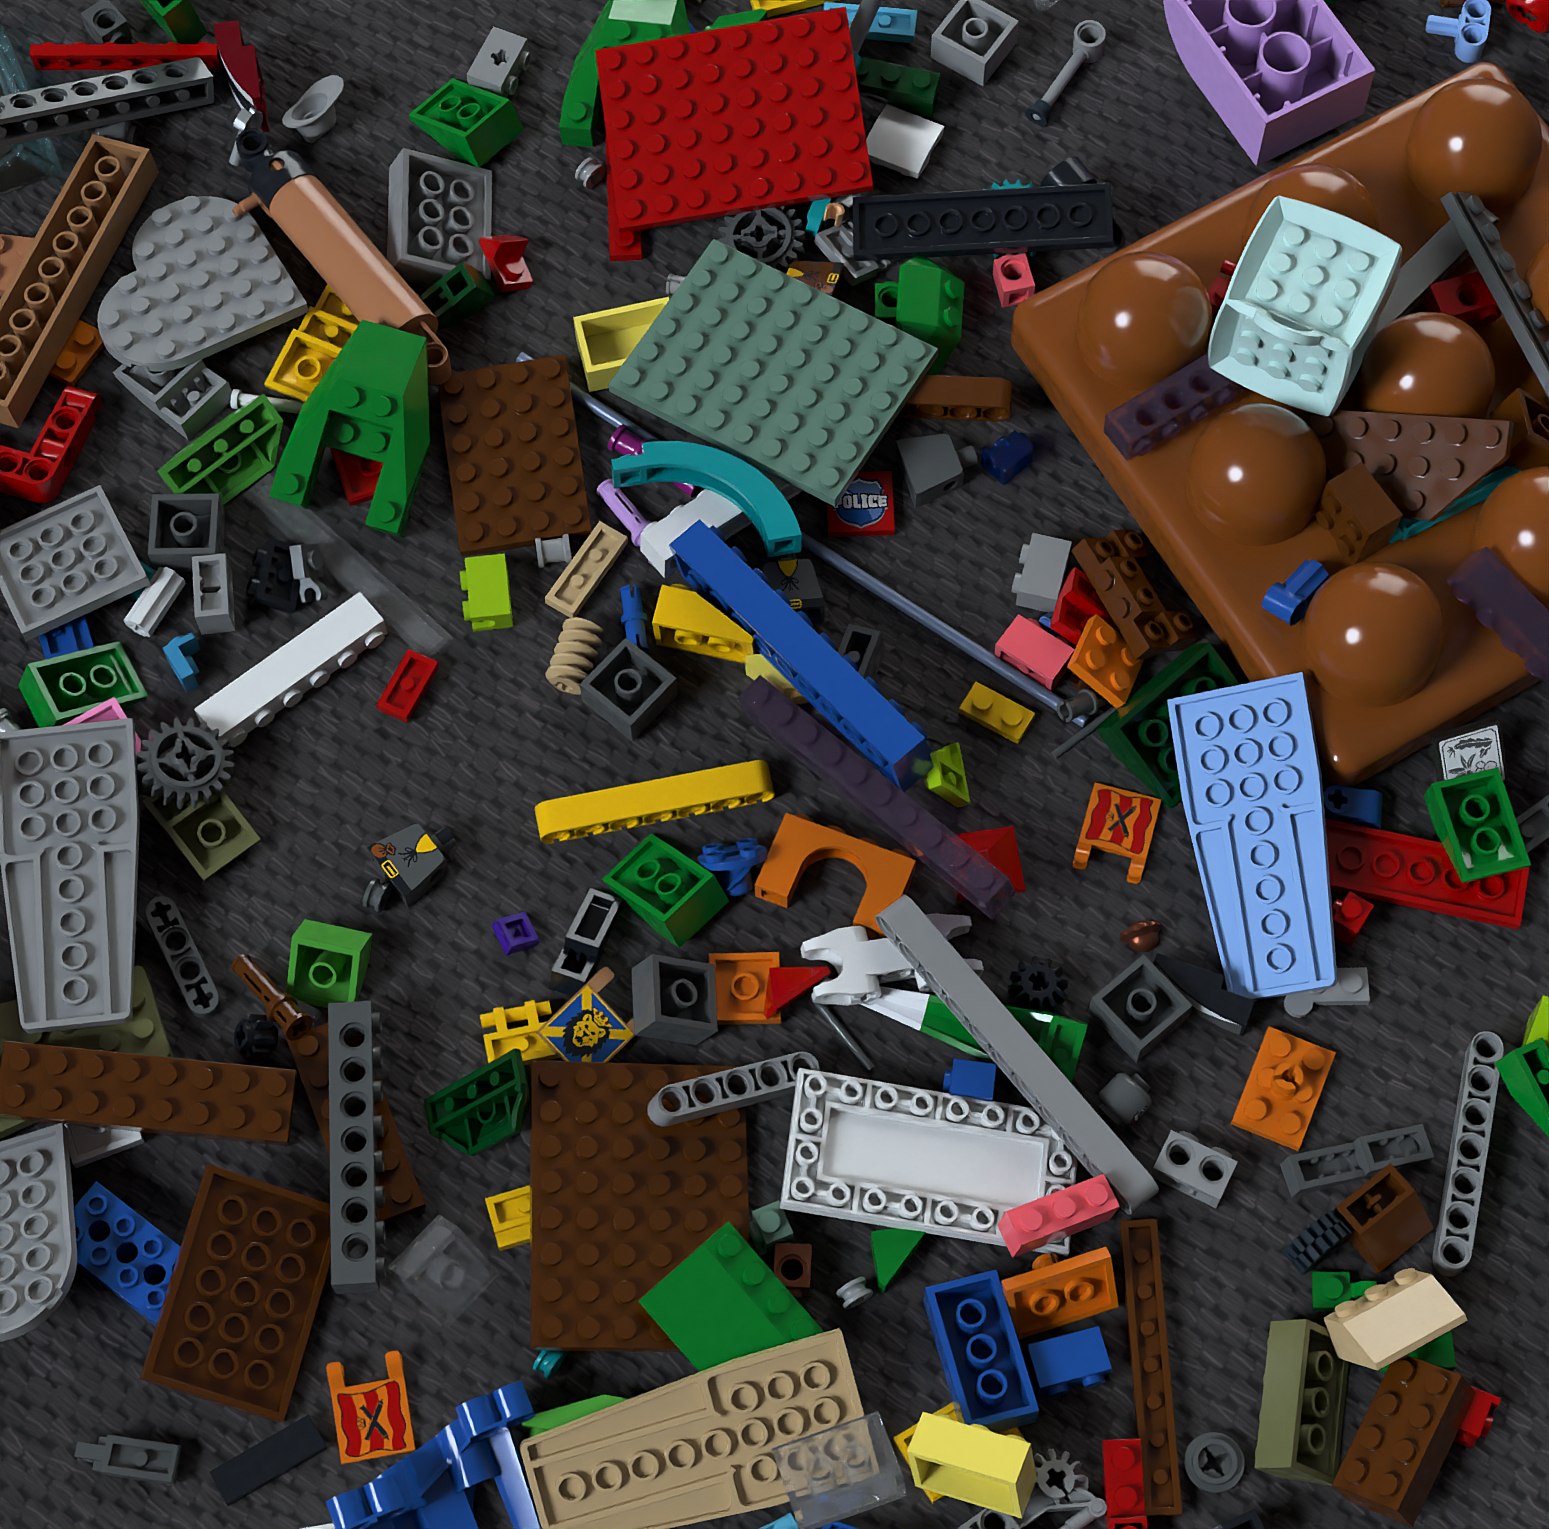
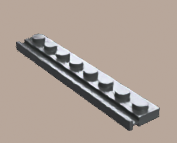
M1449 192L1440 200L1549 398V332L1545 328L1547 321L1539 309L1533 308L1529 299L1532 296L1531 290L1523 280H1520L1515 271V261L1508 252L1504 251L1499 241L1500 234L1496 227L1487 220L1483 212L1485 208L1480 198L1469 192H1457L1455 194Z

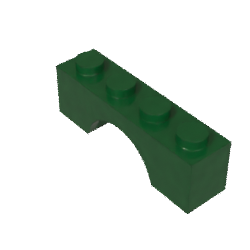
M862 58L856 73L859 93L880 96L893 103L898 109L919 117L933 118L939 95L940 73Z

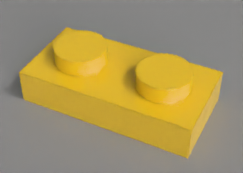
M978 682L974 683L959 707L960 714L1016 744H1019L1035 718L1033 711Z

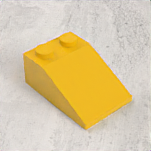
M681 584L661 586L652 620L656 645L744 664L745 655L755 654L754 637L699 594Z

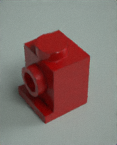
M1351 891L1348 892L1343 901L1337 898L1332 906L1334 937L1352 946L1368 920L1374 905Z
M1472 1387L1476 1392L1474 1399L1454 1439L1455 1443L1467 1448H1474L1476 1440L1480 1435L1487 1436L1493 1421V1416L1488 1414V1412H1493L1501 1401V1398L1475 1387Z

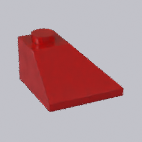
M1014 826L945 836L956 901L1026 891Z

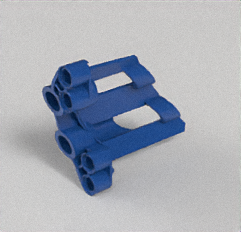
M522 1380L455 1407L458 1418L419 1449L395 1463L372 1482L327 1500L325 1503L335 1529H479L473 1509L475 1489L477 1483L493 1477L513 1528L542 1529L533 1495L511 1428L535 1417Z

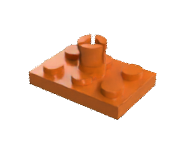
M1268 1026L1231 1125L1299 1151L1336 1052Z
M1107 1247L1086 1252L1060 1261L1055 1253H1053L1052 1257L1050 1253H1045L1034 1260L1032 1271L1001 1281L1018 1340L1119 1307L1112 1259Z

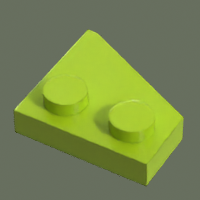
M956 742L931 753L933 768L923 776L926 787L956 807L971 804L959 743Z

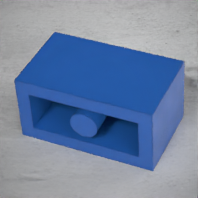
M1099 1326L1029 1344L1025 1352L1038 1395L1047 1393L1048 1398L1067 1394L1070 1392V1386L1082 1383L1084 1388L1099 1386L1105 1383L1104 1377H1108L1112 1370Z

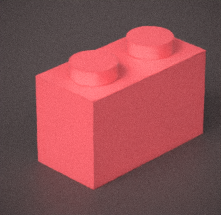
M1018 614L996 643L994 655L1052 692L1069 669L1067 666L1075 649L1072 648L1066 639L1060 636L1054 637L1046 632L1041 624L1034 619H1026Z

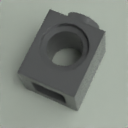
M100 0L80 13L86 31L98 44L106 42L127 44L133 38L127 20L109 0Z

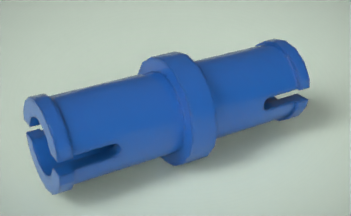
M633 584V591L630 594V585H626L619 589L623 607L621 625L625 627L626 638L636 646L638 642V648L646 653L649 651L645 629L648 619L647 614L643 612L641 586Z

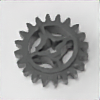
M787 205L735 214V218L725 216L724 220L728 227H719L718 229L722 238L717 241L736 250L745 249L746 253L756 256V260L774 269L783 270L785 273H787L789 268L788 263L799 261L796 253H805L801 242L807 239L805 232L802 231L804 229L802 220L797 219L798 216L795 209L788 211ZM767 222L776 223L785 230L778 231L776 226H771Z
M175 718L173 728H169L166 723L162 722L160 733L150 730L149 740H142L141 751L137 752V763L139 764L137 775L143 777L142 787L149 788L153 786L151 791L152 798L164 794V805H168L172 799H176L178 809L183 807L186 800L190 801L193 809L197 808L199 798L206 804H210L211 793L221 797L222 786L230 785V775L234 771V763H232L234 752L233 750H227L229 740L227 738L218 740V728L209 733L206 732L207 722L205 721L198 728L194 727L193 718H189L186 726H182L179 719ZM174 747L169 753H166L164 758H159L167 749ZM213 767L206 776L197 780L201 773L205 772V768Z

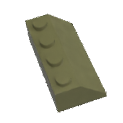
M1307 1319L1271 1321L1267 1340L1266 1368L1263 1377L1262 1405L1259 1413L1260 1423L1255 1450V1469L1275 1477L1333 1486L1332 1483L1339 1467L1349 1361L1338 1358L1327 1328Z

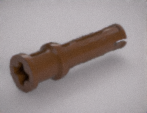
M249 954L238 956L233 961L231 969L266 1006L268 1018L279 1023L283 1028V1034L288 1040H298L306 1035L312 1027V1017L308 1013L302 1012L296 1006V1000L291 994L282 993Z

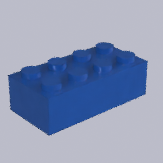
M997 1270L925 1287L923 1302L958 1422L967 1425L980 1424L994 1433L1035 1423L1039 1408Z

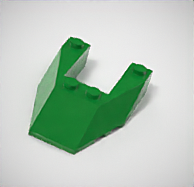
M684 0L607 1L579 51L572 68L563 99L559 124L562 144L593 147L601 103L595 50L691 34Z
M361 321L303 404L278 464L269 494L270 498L283 504L308 510L326 447L383 463L365 525L373 530L398 537L403 536L430 446L427 338L370 321Z

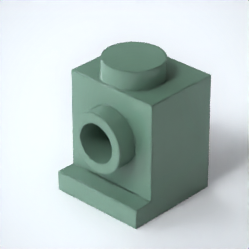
M779 1200L752 1211L753 1221L749 1222V1233L759 1257L774 1252L775 1243H793V1231L784 1210L780 1209Z

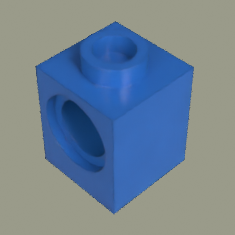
M954 1059L952 1070H945L943 1091L950 1092L949 1094L992 1101L997 1064Z

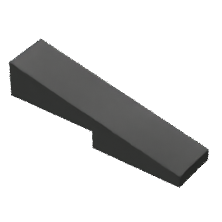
M1423 1124L1358 1137L1351 1143L1290 1155L1280 1166L1291 1198L1374 1176L1389 1163L1396 1169L1432 1160L1434 1154ZM1413 1138H1414V1139L1418 1142V1144H1419V1147H1420L1419 1153H1418V1151H1417V1148H1416V1146H1415V1143H1414Z

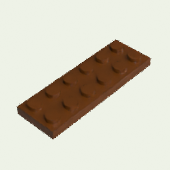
M327 1022L311 1028L302 1038L293 1041L287 1039L330 1157L329 1040ZM354 1036L348 1041L347 1046L358 1047L364 1042L362 1036ZM353 1071L349 1075L348 1080L351 1082L360 1081L364 1077L365 1071ZM383 1093V1102L377 1103V1116L382 1115L384 1122V1136L378 1137V1151L383 1150L385 1164L384 1172L378 1173V1186H384L385 1207L379 1208V1221L387 1223L425 1208L426 1205ZM362 1104L354 1105L350 1108L348 1115L352 1117L360 1116L365 1111L366 1106ZM354 1140L350 1144L349 1150L352 1152L362 1150L366 1145V1140ZM357 1174L351 1178L349 1185L352 1187L362 1186L366 1182L367 1176ZM364 1209L354 1211L351 1214L353 1222H362L366 1218L368 1211Z

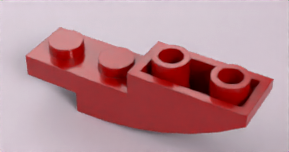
M1141 1439L1101 1440L1104 1475L1102 1477L1103 1495L1107 1505L1105 1513L1106 1529H1148L1144 1504Z

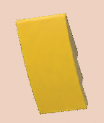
M328 284L315 308L310 306L309 312L306 313L299 329L293 328L264 383L265 387L304 403L360 324L358 319Z

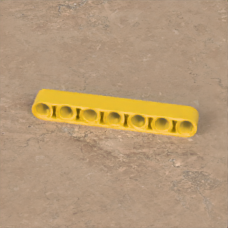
M755 760L547 800L535 806V815L540 841L545 844L554 843V839H559V842L587 837V833L593 832V835L622 830V826H627L628 829L656 823L655 820L658 819L664 822L690 817L689 813L700 815L721 811L725 806L731 809L757 804L756 800L761 799L762 802H767L774 798L775 794L768 763L763 760Z

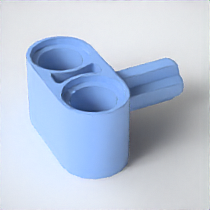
M1466 0L1458 19L1435 15L1428 16L1426 32L1454 37V50L1457 58L1466 63H1473L1481 58L1488 37L1491 6L1487 0Z

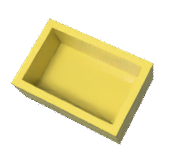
M669 297L573 317L575 336L589 392L608 388L610 381L665 307Z
M922 1412L907 1450L915 1486L1022 1519L1037 1480L1031 1443L1014 1434L1004 1436L991 1432L987 1427L980 1424L967 1425L956 1422L946 1414L936 1413L933 1415Z

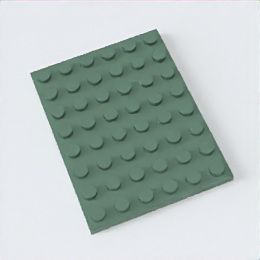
M713 239L610 381L608 388L609 392L836 507L938 357V348Z

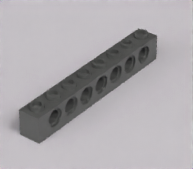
M194 57L0 96V147L214 103L213 75L200 57Z
M371 1001L328 1003L331 1286L336 1294L380 1291V1280L386 1279L385 1257H380L379 1244L386 1242L385 1222L379 1221V1208L385 1207L384 1186H378V1173L384 1172L385 1167L383 1150L378 1151V1137L384 1136V1122L382 1115L377 1116V1103L383 1102L382 1081H377V1068H382L383 1066L381 1046L376 1047V1034H382L381 1012H375ZM354 1036L365 1038L364 1042L358 1047L347 1046L348 1041ZM353 1071H365V1075L360 1081L351 1082L348 1080L349 1075ZM362 1104L366 1106L365 1111L360 1116L352 1117L348 1115L350 1108L354 1105ZM354 1140H366V1145L362 1150L358 1152L349 1150V1146ZM357 1174L367 1176L366 1182L362 1186L352 1187L349 1185L353 1176ZM358 1209L368 1211L366 1218L362 1222L353 1223L349 1221L354 1211ZM365 1245L368 1247L364 1257L360 1259L350 1257L351 1250L355 1246Z

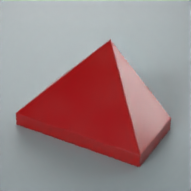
M827 966L769 968L764 1016L767 1020L804 996L815 986L820 985L831 973Z

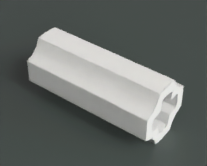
M159 567L150 580V585L146 586L125 617L124 622L126 626L144 637H151L185 586L184 578L168 567Z

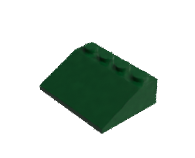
M1210 642L1192 644L1131 696L1124 705L1102 721L1095 730L1112 753L1171 809L1182 799L1167 700L1240 684Z

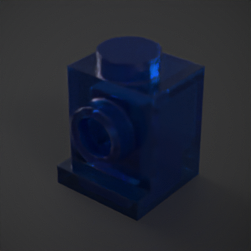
M1014 430L1009 436L1000 437L991 449L986 446L982 450L981 465L1004 486L1032 462L1033 444L1024 433H1018Z

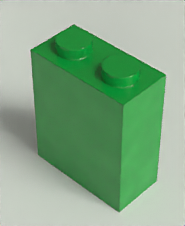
M140 0L147 13L174 42L195 44L208 34L189 0Z

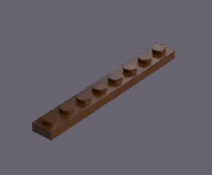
M1157 1219L1120 1220L1119 1229L1137 1438L1141 1439L1145 1516L1147 1518L1181 1517L1183 1513Z

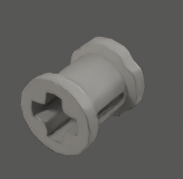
M563 534L562 538L550 540L535 538L539 568L544 567L547 563L566 561L569 564L572 557L568 534Z

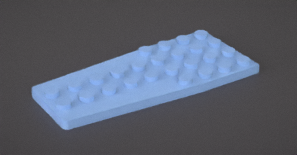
M1303 672L1168 699L1167 703L1182 801L1228 991L1256 1001L1334 987L1338 979L1323 784L1306 675Z

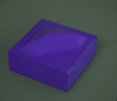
M526 912L497 919L492 924V928L506 955L533 948L540 942Z

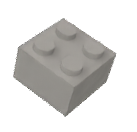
M959 0L932 34L931 58L977 84L984 86L1016 45L1019 21L982 0Z

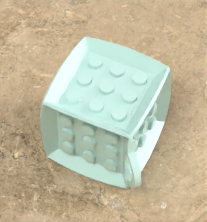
M1283 196L1275 197L1262 215L1243 250L1224 301L1216 316L1208 349V364L1210 368L1230 380L1278 402L1324 416L1333 415L1361 366L1364 353L1372 340L1380 314L1394 288L1402 258L1401 245L1378 231L1339 213Z

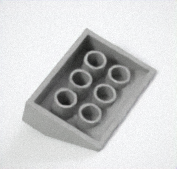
M403 148L389 167L387 260L405 281L415 284L436 283L461 262L481 271L487 282H490L491 269L479 244L480 237L491 236L492 171Z

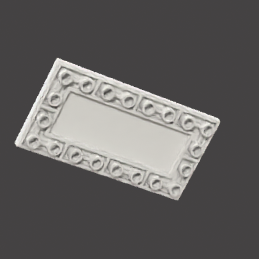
M799 1068L796 1078L780 1209L1006 1246L997 1226L1005 1212L1075 1185L1078 1159L1039 1113L1031 1107ZM1071 1235L1032 1251L1055 1253L1056 1255L1067 1257L1070 1252Z

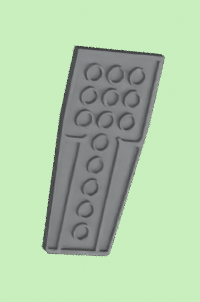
M133 718L0 732V865L20 1024L25 1032L29 1034L122 1024L132 1019L140 827L136 738Z

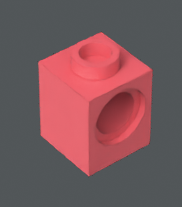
M1026 253L1018 255L1007 254L994 259L993 279L1002 308L1018 305L1034 295L1035 283ZM1008 277H1016V278H1018V279H1017V280H1011V279H1009Z

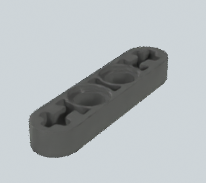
M165 896L152 899L146 906L147 920L190 1010L198 1018L208 1019L213 1017L221 1008V998L176 904L172 899ZM164 907L165 910H169L167 916L172 926L165 928L159 916L155 917L158 915V908ZM175 935L184 936L186 943L182 949L171 951L167 948V943L171 937ZM195 964L200 967V973L195 979L185 980L181 977V972L185 966ZM200 986L207 998L214 997L209 1000L210 1006L205 1009L202 1005H197L200 1003V999L195 988Z

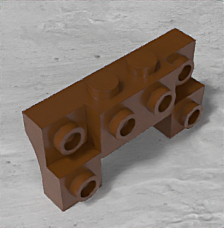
M1112 530L1105 538H1084L1071 550L1136 660L1148 659L1168 651L1185 650L1199 638L1193 629L1191 619L1183 611L1165 610L1139 567L1149 555L1143 547V540L1134 530Z

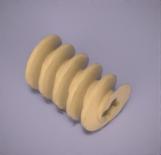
M576 617L569 618L563 623V631L558 637L559 643L554 648L555 655L550 659L551 666L548 667L545 674L548 681L558 690L581 695L579 683L588 676L584 671H592L594 667L593 663L588 659L597 658L598 653L593 648H598L602 644L601 639L595 635L603 634L604 630L589 620Z

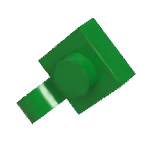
M1312 1271V1310L1335 1311L1337 1305L1346 1301H1355L1364 1296V1292L1368 1288L1377 1285V1281L1350 1283V1272Z

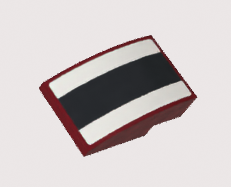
M239 20L214 23L216 42L224 70L237 103L241 109L249 111L253 107L255 110L262 112L263 121L260 130L264 133L269 132L264 80L255 46H245Z

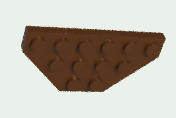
M1336 410L1331 416L1311 412L1309 426L1321 443L1326 467L1334 477L1362 462L1403 514L1401 519L1435 521L1444 513L1448 506L1458 498L1461 499L1478 485L1482 478L1493 468L1499 467L1510 458L1514 423L1502 420Z

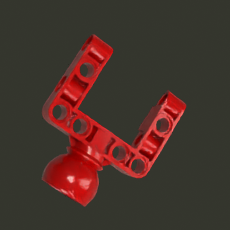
M67 386L49 415L30 453L0 445V492L37 503H47L54 500L60 493L97 417H94V415L102 407L101 394Z

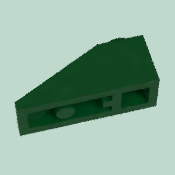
M464 262L458 264L419 296L438 320L437 331L473 316L496 297L483 273Z

